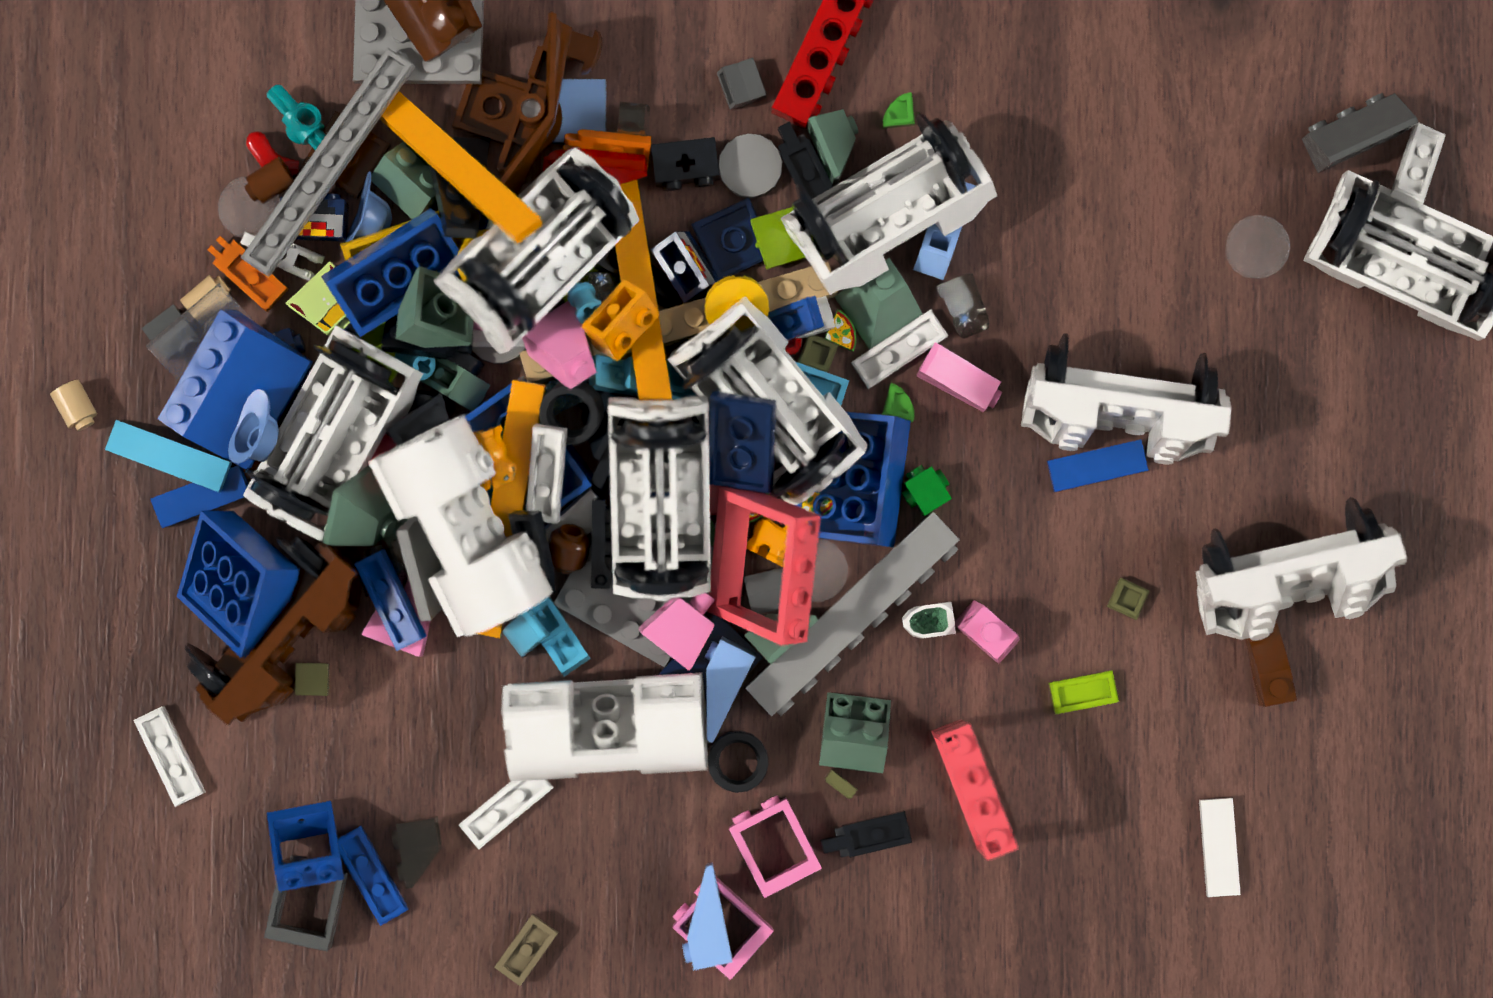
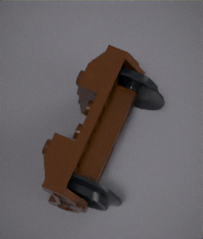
M296 536L291 542L280 537L276 538V542L300 564L298 567V580L290 601L246 658H240L229 648L220 660L216 661L194 645L188 643L185 645L184 649L191 657L187 668L201 682L196 687V691L200 694V700L207 709L226 725H230L235 719L245 722L253 713L277 706L278 704L283 705L293 694L294 690L291 686L295 683V680L281 669L277 663L280 661L284 664L296 650L292 645L300 636L305 639L315 627L323 633L345 631L357 618L353 613L359 606L363 581L354 565L355 562L336 548H332L323 542L313 547L299 536Z

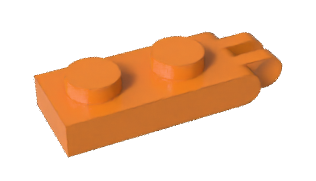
M587 129L579 130L578 134L567 133L564 135L565 145L563 150L576 147L642 154L647 158L648 170L651 136Z
M219 236L216 241L225 249L221 253L212 245L207 249L216 257L212 263L268 313L289 289L273 274L267 277L242 260L241 256L246 250L233 239L229 244L223 237Z

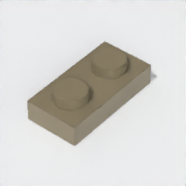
M532 914L494 968L521 986L559 932L535 914Z

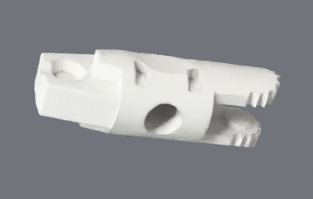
M244 232L240 243L248 247L255 238V235ZM292 244L287 251L286 257L279 262L277 267L309 281L315 274L307 269L294 266L298 254L314 263L321 264L325 256L297 244Z

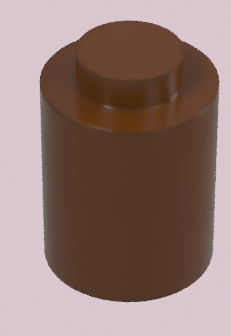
M278 156L246 177L248 184L244 187L254 202L259 200L262 204H265L289 189L295 178L286 163Z

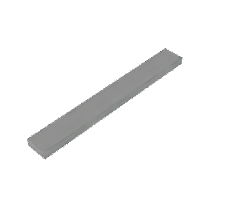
M389 47L386 48L241 256L242 260L267 277H270L415 68L414 64Z

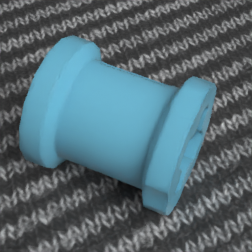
M588 282L576 283L568 291L567 299L571 306L576 308V317L582 324L602 303L596 299V290Z
M395 353L396 359L424 373L420 379L422 381L428 379L435 370L436 362L434 358Z

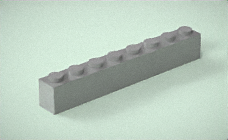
M934 512L929 514L808 630L807 642L793 644L775 662L767 666L751 681L745 689L771 717L776 712L782 716L795 704L791 698L799 691L803 694L807 693L818 682L815 676L823 668L829 672L840 662L841 658L838 654L845 647L852 650L865 638L861 634L862 631L870 624L873 628H876L888 616L885 610L893 602L899 606L912 594L908 590L911 585L916 581L920 584L924 583L935 572L932 566L940 558L945 563L958 551L955 544L960 539Z

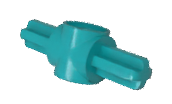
M274 85L266 95L284 115L282 122L286 125V135L291 141L303 145L310 144L316 150L326 136L323 132L325 126L321 122L320 111L310 103H297L281 85Z

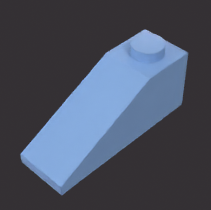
M965 182L967 192L976 186ZM936 224L928 227L913 270L944 280L962 227L946 236L942 234Z
M723 636L719 643L712 641L704 657L709 660L706 668L707 741L711 743L714 742L756 657L755 652Z
M713 863L706 864L688 931V943L682 944L686 963L692 962L693 970L732 963V954Z

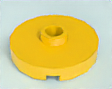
M734 275L726 276L717 281L707 292L704 309L708 323L711 325L744 296L768 317V297L761 284L751 277H735ZM744 315L732 324L736 325L740 330L752 326L756 327L752 320Z

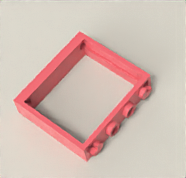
M729 487L719 488L711 568V592H709V595L715 601L707 612L781 646L807 642L821 515L766 493ZM750 510L788 525L778 622L741 606Z
M960 719L932 730V735L977 851L988 861L1018 849L970 724ZM951 737L952 741L946 742V739Z

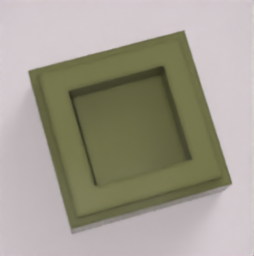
M816 335L809 336L798 363L828 373L839 345Z
M1119 578L1106 607L1137 620L1150 591L1123 578Z
M296 663L295 695L328 696L329 663Z
M832 769L824 777L825 782L848 799H851L858 790Z

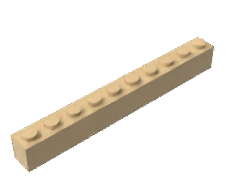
M824 262L831 273L829 262ZM812 266L758 282L768 297L769 312L811 296H816V299L824 296L827 299L837 296V291L829 295ZM706 297L659 311L664 347L690 340L710 325L705 316ZM587 336L592 356L597 354L608 357L607 355L595 349L592 342ZM631 348L620 358V360L632 357ZM527 351L519 352L528 382L541 384L556 379L528 356Z

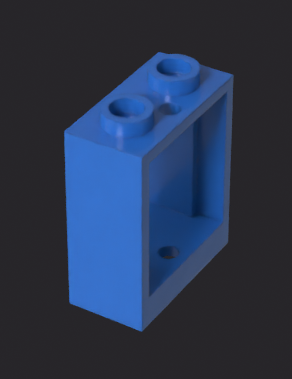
M331 801L267 813L274 871L279 892L344 879ZM328 833L331 856L289 864L283 863L281 842Z

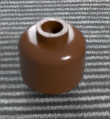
M563 524L554 529L550 534L548 542L553 567L558 572L564 574L581 570L585 567L591 545L589 536L583 528L575 524Z

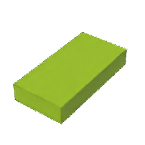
M1112 670L1049 682L1055 714L1119 702Z

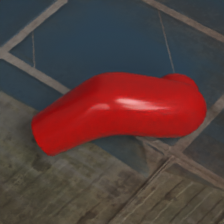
M251 132L247 136L246 146L261 167L279 156L286 163L293 176L298 175L299 160L279 155L262 132Z

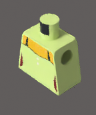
M332 262L327 263L286 302L291 309L329 337L335 326H339L359 337L321 277L336 267Z

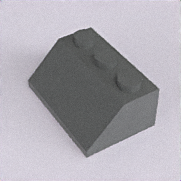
M1380 93L1366 100L1367 106L1358 111L1353 106L1336 114L1338 120L1327 124L1326 120H1322L1308 127L1310 133L1304 136L1302 141L1317 172L1320 173L1405 133L1419 123L1416 116L1395 93L1386 98L1383 93Z

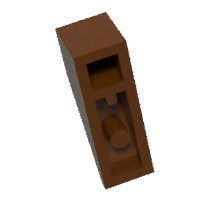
M1277 620L1273 633H1269L1268 637L1257 641H1252L1250 638L1245 639L1258 706L1263 707L1297 701L1292 672Z

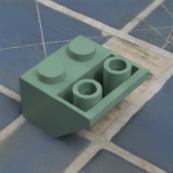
M404 141L384 154L371 174V181L411 219L416 218L430 208L434 209L438 204L430 165Z
M827 692L819 765L883 773L888 749L891 700Z

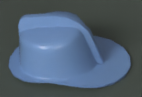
M370 171L366 176L357 214L348 232L346 242L389 228L391 225L392 214L389 205L370 190Z
M257 389L253 391L243 406L228 447V455L233 463L240 464L248 459L264 462L275 448L279 430L276 420L269 415L270 401L268 394L264 390Z

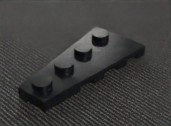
M451 137L484 168H487L490 139ZM430 165L444 237L475 239L479 231L481 211Z

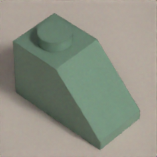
M434 358L436 366L433 374L428 379L420 381L468 410H475L483 401L490 385L447 359Z

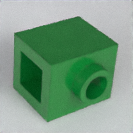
M920 465L906 474L908 481L903 483L906 490L901 493L910 508L912 509L916 506L922 516L927 515L952 499L946 490V487L950 484L940 469L935 471L931 466L925 470Z

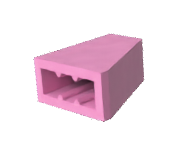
M567 301L546 314L522 339L528 356L567 388L572 389L597 372L587 335L581 327L582 323L576 317V308Z
M936 342L931 347L916 375L982 412L988 406L994 408L1002 394V391L998 390L1001 381Z

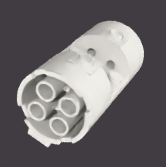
M465 415L451 419L417 435L415 438L402 444V446L398 445L368 462L397 520L417 515L444 569L434 574L428 581L457 637L474 635L497 626L532 608L553 593L539 564L540 560L535 544L529 540L524 532L508 537L505 536L503 523L499 517L495 516L489 504L488 493L479 485L495 475L496 472L493 468L492 458L485 452L482 445H479Z
M702 673L636 676V679L573 682L572 680L528 682L503 686L502 715L507 746L505 756L511 781L577 778L579 773L640 770L641 774L707 771L708 769L707 718Z

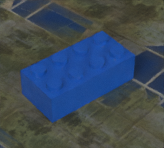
M430 208L321 277L353 328L361 337L398 314V309L419 266L442 273L457 256L459 249L452 237H444L441 219ZM458 269L456 270L455 277L460 275Z

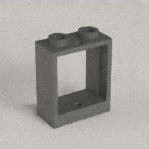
M291 855L290 859H284L283 863L289 864L310 859ZM343 871L344 879L338 880L335 883L325 933L280 923L287 890L279 892L276 880L264 938L329 951L334 941L348 872Z

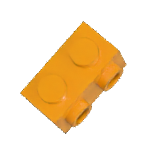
M623 279L581 327L595 349L618 361L660 314L644 290Z

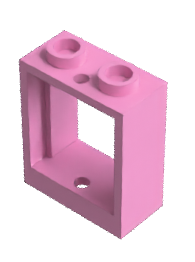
M778 795L762 802L761 806L763 809L752 815L747 810L733 817L734 824L729 826V830L764 898L822 869L787 798L785 797L780 800ZM783 810L807 859L765 880L741 831Z
M716 877L719 892L757 926L732 954V963L715 966L731 980L774 930L769 923ZM700 884L699 887L694 891V893H695L697 896H698V894H699V890H700L701 884ZM697 898L690 906L684 903L672 916L676 920L672 928L687 942L689 927L685 924L693 916Z

